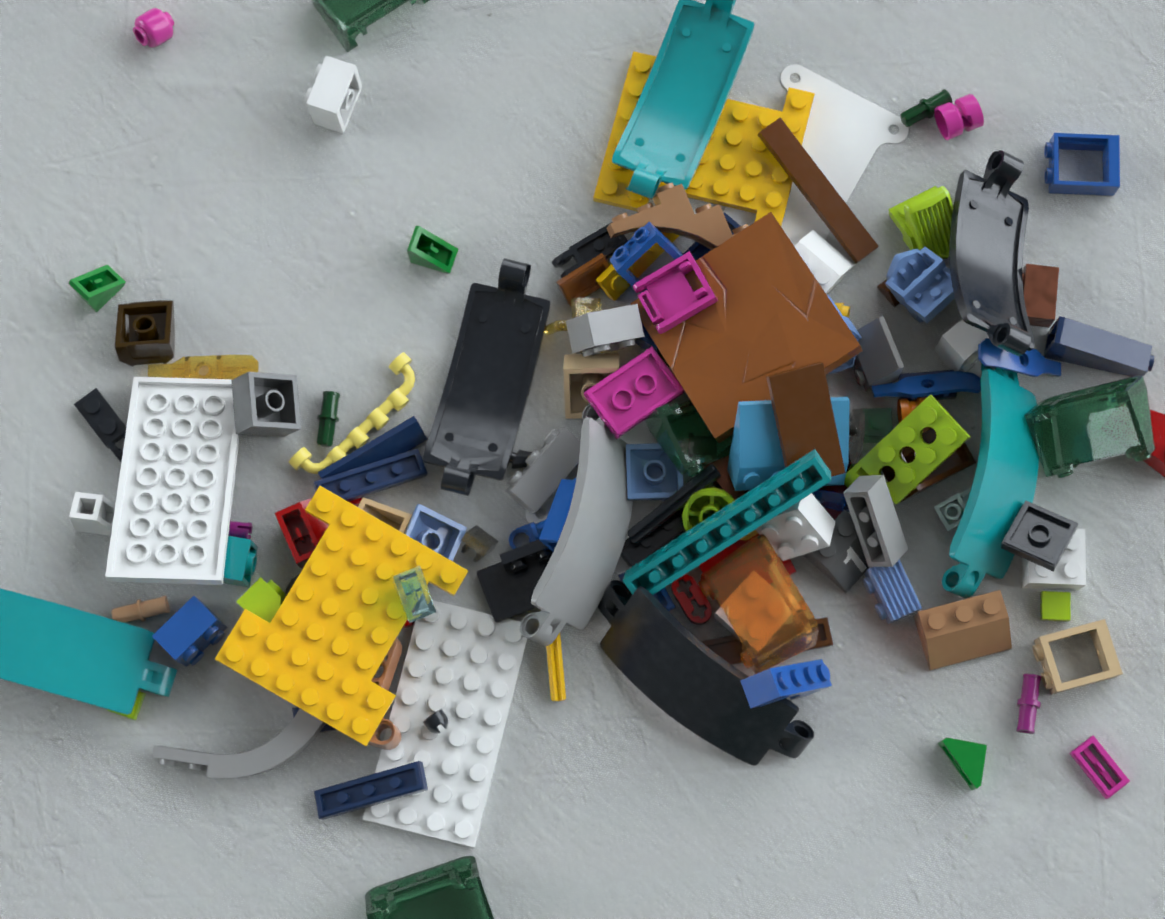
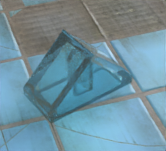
M420 566L393 576L394 587L409 623L436 613Z

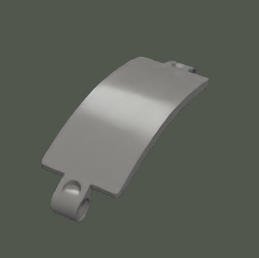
M590 403L582 412L583 424L581 427L579 464L570 510L554 552L533 591L531 604L542 611L526 615L520 624L521 634L541 646L552 644L565 624L576 630H583L610 583L622 553L629 528L633 500H627V443L620 439V437L618 439L614 437Z

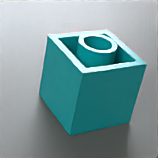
M228 536L223 583L250 587L251 578L257 565L258 546L252 540Z

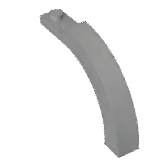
M299 709L290 724L274 739L244 753L221 755L167 746H154L152 757L161 758L160 764L177 766L178 761L187 762L190 769L205 770V767L208 766L206 775L208 778L223 779L253 776L270 771L296 757L312 743L326 723Z

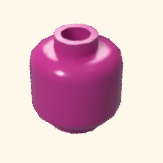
M152 8L135 19L133 32L139 43L143 46L147 45L154 48L173 36L172 26H174V21L166 11L162 12L158 8Z

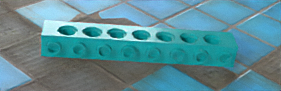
M816 449L812 450L626 570L623 582L632 595L639 586L644 587L652 595L829 483L831 481V471Z

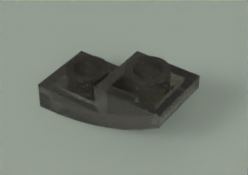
M864 408L853 409L849 415V436L851 437H849L847 472L857 464L865 438Z

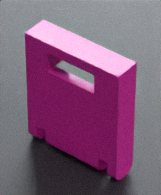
M690 251L633 285L636 293L645 290L637 296L654 325L658 324L656 330L659 334L670 330L718 302ZM693 270L703 287L695 292L684 276Z

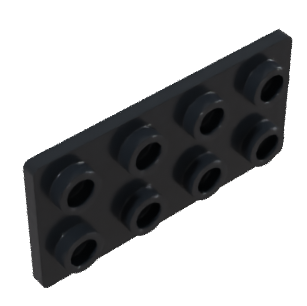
M539 539L499 554L501 562L477 571V577L496 623L537 608L531 604L533 591L553 554Z

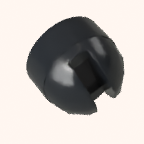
M441 708L425 719L423 723L430 732L440 734L441 732L437 726L441 724L447 729L448 718Z

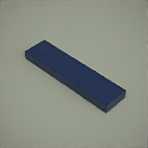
M412 416L319 471L318 474L323 479L405 453L426 441L427 437L415 416Z
M417 448L314 481L313 486L315 492L319 486H322L349 502L426 477L428 472Z
M416 761L314 791L318 818L325 820L424 792L428 790L423 762Z

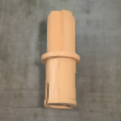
M165 595L146 601L138 599L137 603L113 608L111 614L112 619L119 622L127 623L139 619L143 622L148 617L170 613V607Z

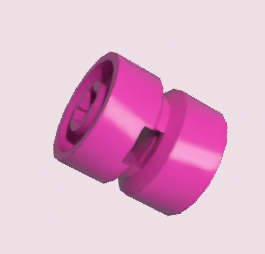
M973 94L956 99L955 104L948 102L934 109L936 125L945 140L962 135L963 130L970 132L984 125L982 109Z

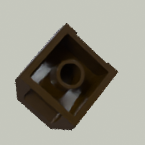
M173 300L118 304L115 350L120 362L132 367L134 365L156 363L166 365L174 358L175 318Z

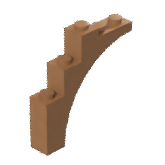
M669 183L658 188L659 193L653 197L654 207L652 203H648L637 208L638 213L628 216L627 212L612 218L613 223L609 224L607 230L610 238L636 232L650 221L660 232L673 233L692 239L713 250L747 228L748 224L732 230L734 233L732 235L720 204L711 207L710 203L695 209L696 214H694L683 185L674 186L673 183Z

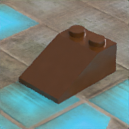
M926 427L922 432L923 440L929 444L936 440L935 430L931 427ZM964 442L901 502L977 463L966 443ZM906 446L902 450L901 456L905 462L911 463L915 460L916 453L913 448ZM891 466L883 467L882 471L888 482H891L895 478L894 469Z

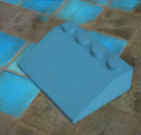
M848 397L830 398L845 473L831 477V481L824 486L844 485L849 461L850 400ZM771 400L738 402L727 471L735 491L752 490L785 468Z

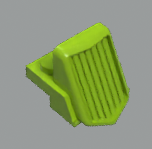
M934 186L888 209L890 218L902 232L903 241L910 250H921L927 247L940 258H949L953 203L948 190L944 186L939 188Z

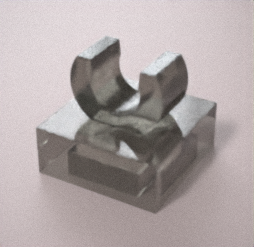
M476 525L468 530L461 541L465 545L462 547L461 552L465 554L470 548L475 550L476 557L473 561L476 563L494 550L499 541Z

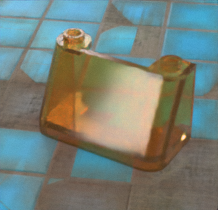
M764 534L752 538L701 574V581L698 584L705 597L710 596L713 600L717 599L742 642L743 652L740 653L741 660L747 669L752 668L754 674L765 671L816 645L818 636L816 619Z

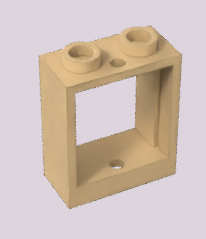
M1105 619L1040 636L1034 640L1035 645L1032 646L1033 654L1036 661L1041 662L1044 671L1041 673V679L1045 689H1049L1051 695L1112 679L1123 674ZM1090 632L1102 672L1061 683L1049 643Z

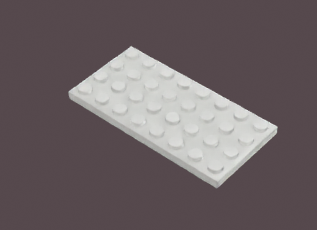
M162 377L133 378L105 574L107 582L223 585L240 434L235 432L231 380Z
M421 598L389 721L400 730L401 742L394 749H381L375 773L421 761L424 766L428 790L367 807L363 820L475 848L528 638L524 637L520 632L521 622L506 619L496 623L491 614ZM442 708L448 718V726L445 729L440 724L437 728L441 733L435 734L427 729L423 721ZM390 728L386 730L384 741L388 740L391 736L392 730Z

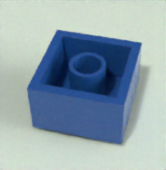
M193 596L152 637L175 661L187 667L190 664L193 666L198 663L204 656L203 651L210 644H217L225 636L224 631L228 627L202 601Z

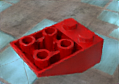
M362 497L349 502L358 507ZM312 498L300 501L274 513L294 560L300 569L304 568L329 526L305 511Z

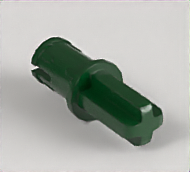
M943 89L928 99H921L919 104L900 114L901 122L906 127H910L926 117L932 118L936 107L948 102L953 103L951 95L946 89Z
M323 391L320 415H317L319 427L316 441L317 445L322 447H331L333 445L335 425L339 422L337 411L340 394L337 392Z

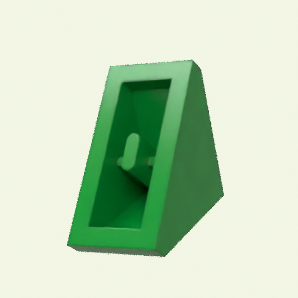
M415 226L407 249L410 263L450 274L458 252V248L421 226Z
M107 264L70 279L68 284L95 312H98L124 287L126 281Z
M947 737L938 742L971 791L979 788L982 784L987 745Z

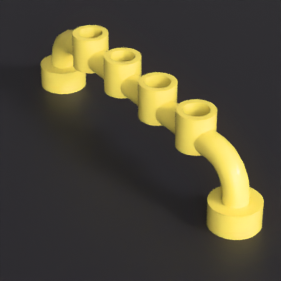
M403 352L392 361L389 369L395 375L403 374V384L394 390L379 407L374 409L359 426L354 428L346 439L333 448L320 463L311 462L312 454L303 447L293 455L288 463L296 471L302 468L308 473L318 474L319 471L347 456L346 453L353 446L358 449L365 445L370 439L366 434L373 427L379 431L390 420L386 415L393 408L399 412L409 402L406 396L410 393L415 383V374L409 365L412 359Z

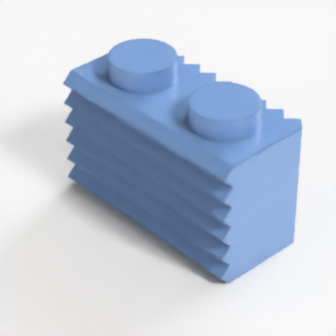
M900 560L893 567H872L864 573L866 577L863 579L864 586L869 594L874 593L877 604H875L876 612L881 620L886 619L888 625L922 609Z

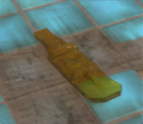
M252 355L186 356L172 364L148 365V377L233 380L247 372H259V362ZM203 366L209 368V372L206 375L199 374V370Z

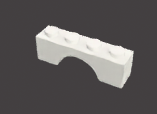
M75 492L69 515L75 531L111 536L116 503L110 501L104 495Z

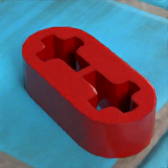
M685 574L672 582V594L688 620L695 625L705 624L711 617L712 608L694 578ZM682 581L684 584H691L689 587L691 598L688 599L684 592L678 593V582ZM695 601L699 608L703 606L706 608L704 618L701 619L698 615L695 617L692 615L694 607L691 602Z

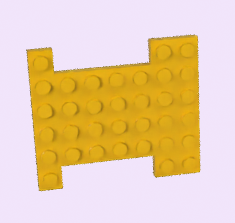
M633 51L593 196L594 202L638 212L637 208L649 203V198L626 190L634 171L614 164L612 157L636 107L657 56ZM789 87L783 111L727 99L688 189L685 190L687 197L755 213L756 218L754 222L772 212L780 226H782L793 181L758 137V133L778 118H781L802 145L815 93ZM661 182L658 188L666 185V183Z
M319 486L305 511L328 524L327 530L271 623L245 609L215 657V660L367 747L396 697L393 693L372 682L373 677L427 585L431 583L448 594L455 596L468 570L324 487Z

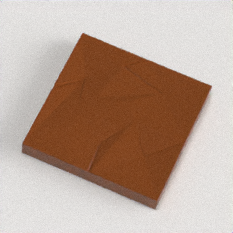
M772 212L696 260L718 302L662 334H659L656 330L658 324L654 325L639 298L630 303L631 305L638 304L642 324L718 443L733 435L738 402L771 400L766 376L817 362L824 364L825 374H828L863 351L859 342ZM694 270L684 275L694 292L703 287Z

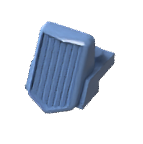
M927 247L921 250L912 249L894 256L886 275V286L897 301L906 307L915 320L919 323L923 321L929 323L955 298L950 269L946 267L942 258Z

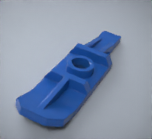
M989 338L983 339L978 344V359L984 366L1001 368L1031 377H1037L1041 374L1061 376V363L1045 359L1037 349H1032L1031 351H1026L1021 356H1016L994 346Z
M953 371L905 377L896 383L873 385L871 390L874 398L890 396L916 400L917 397L939 394L948 396L949 393L955 392L980 393L981 378L974 373Z

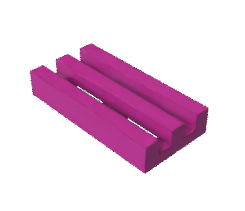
M1094 735L1090 736L1085 742L1069 753L1105 799H1109L1130 782ZM1092 745V747L1096 750V752L1100 755V757L1104 760V762L1120 780L1119 783L1116 784V782L1108 774L1105 768L1089 750L1088 746ZM1081 752L1085 754V756L1093 764L1096 770L1108 783V785L1111 787L1110 790H1108V788L1104 785L1101 779L1097 776V774L1081 756Z

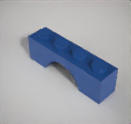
M822 659L769 668L740 680L750 708L765 706L788 697L791 700L803 698L832 686L830 671Z

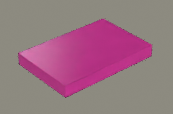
M650 347L585 391L584 396L599 417L605 422L614 437L618 439L684 394L685 390L655 349Z

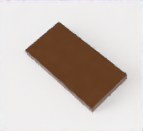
M817 362L766 376L785 468L816 449L831 471V477L845 473L824 364Z

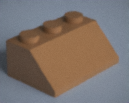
M1001 590L922 610L913 616L930 671L1012 649L1009 616Z

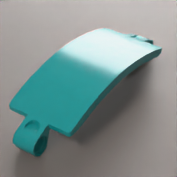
M695 0L678 1L649 77L612 157L614 164L634 171L626 190L653 199L661 182L666 184L673 183L674 186L682 184L684 190L688 189L718 123L754 31V22L732 14L736 0H706L705 4Z
M981 364L982 427L978 463L969 498L951 542L949 557L960 562V564L946 570L942 577L943 588L962 598H969L976 592L985 574L995 579L1004 578L1015 554L1002 549L1001 543L1024 502L1029 501L1033 503L1039 467L1040 432L1035 395L1019 386L1016 372L987 367Z
M0 588V679L127 715L131 714L139 689L165 697L170 696L177 669L149 661L155 639L152 637L153 632L96 614Z

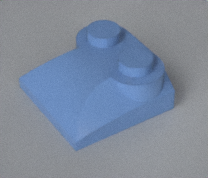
M682 443L626 444L627 500H661L664 502L683 487Z
M417 504L404 534L453 561L467 527L421 504Z

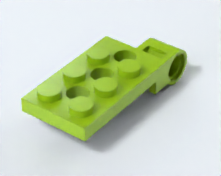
M929 395L846 473L844 485L848 488L859 476L881 475L883 467L891 466L895 471V478L891 482L886 481L892 501L895 504H899L968 440L970 435L932 395ZM926 427L933 428L937 435L936 440L931 444L926 443L922 438V432ZM906 446L913 448L916 453L915 460L911 463L905 462L901 456L902 450Z

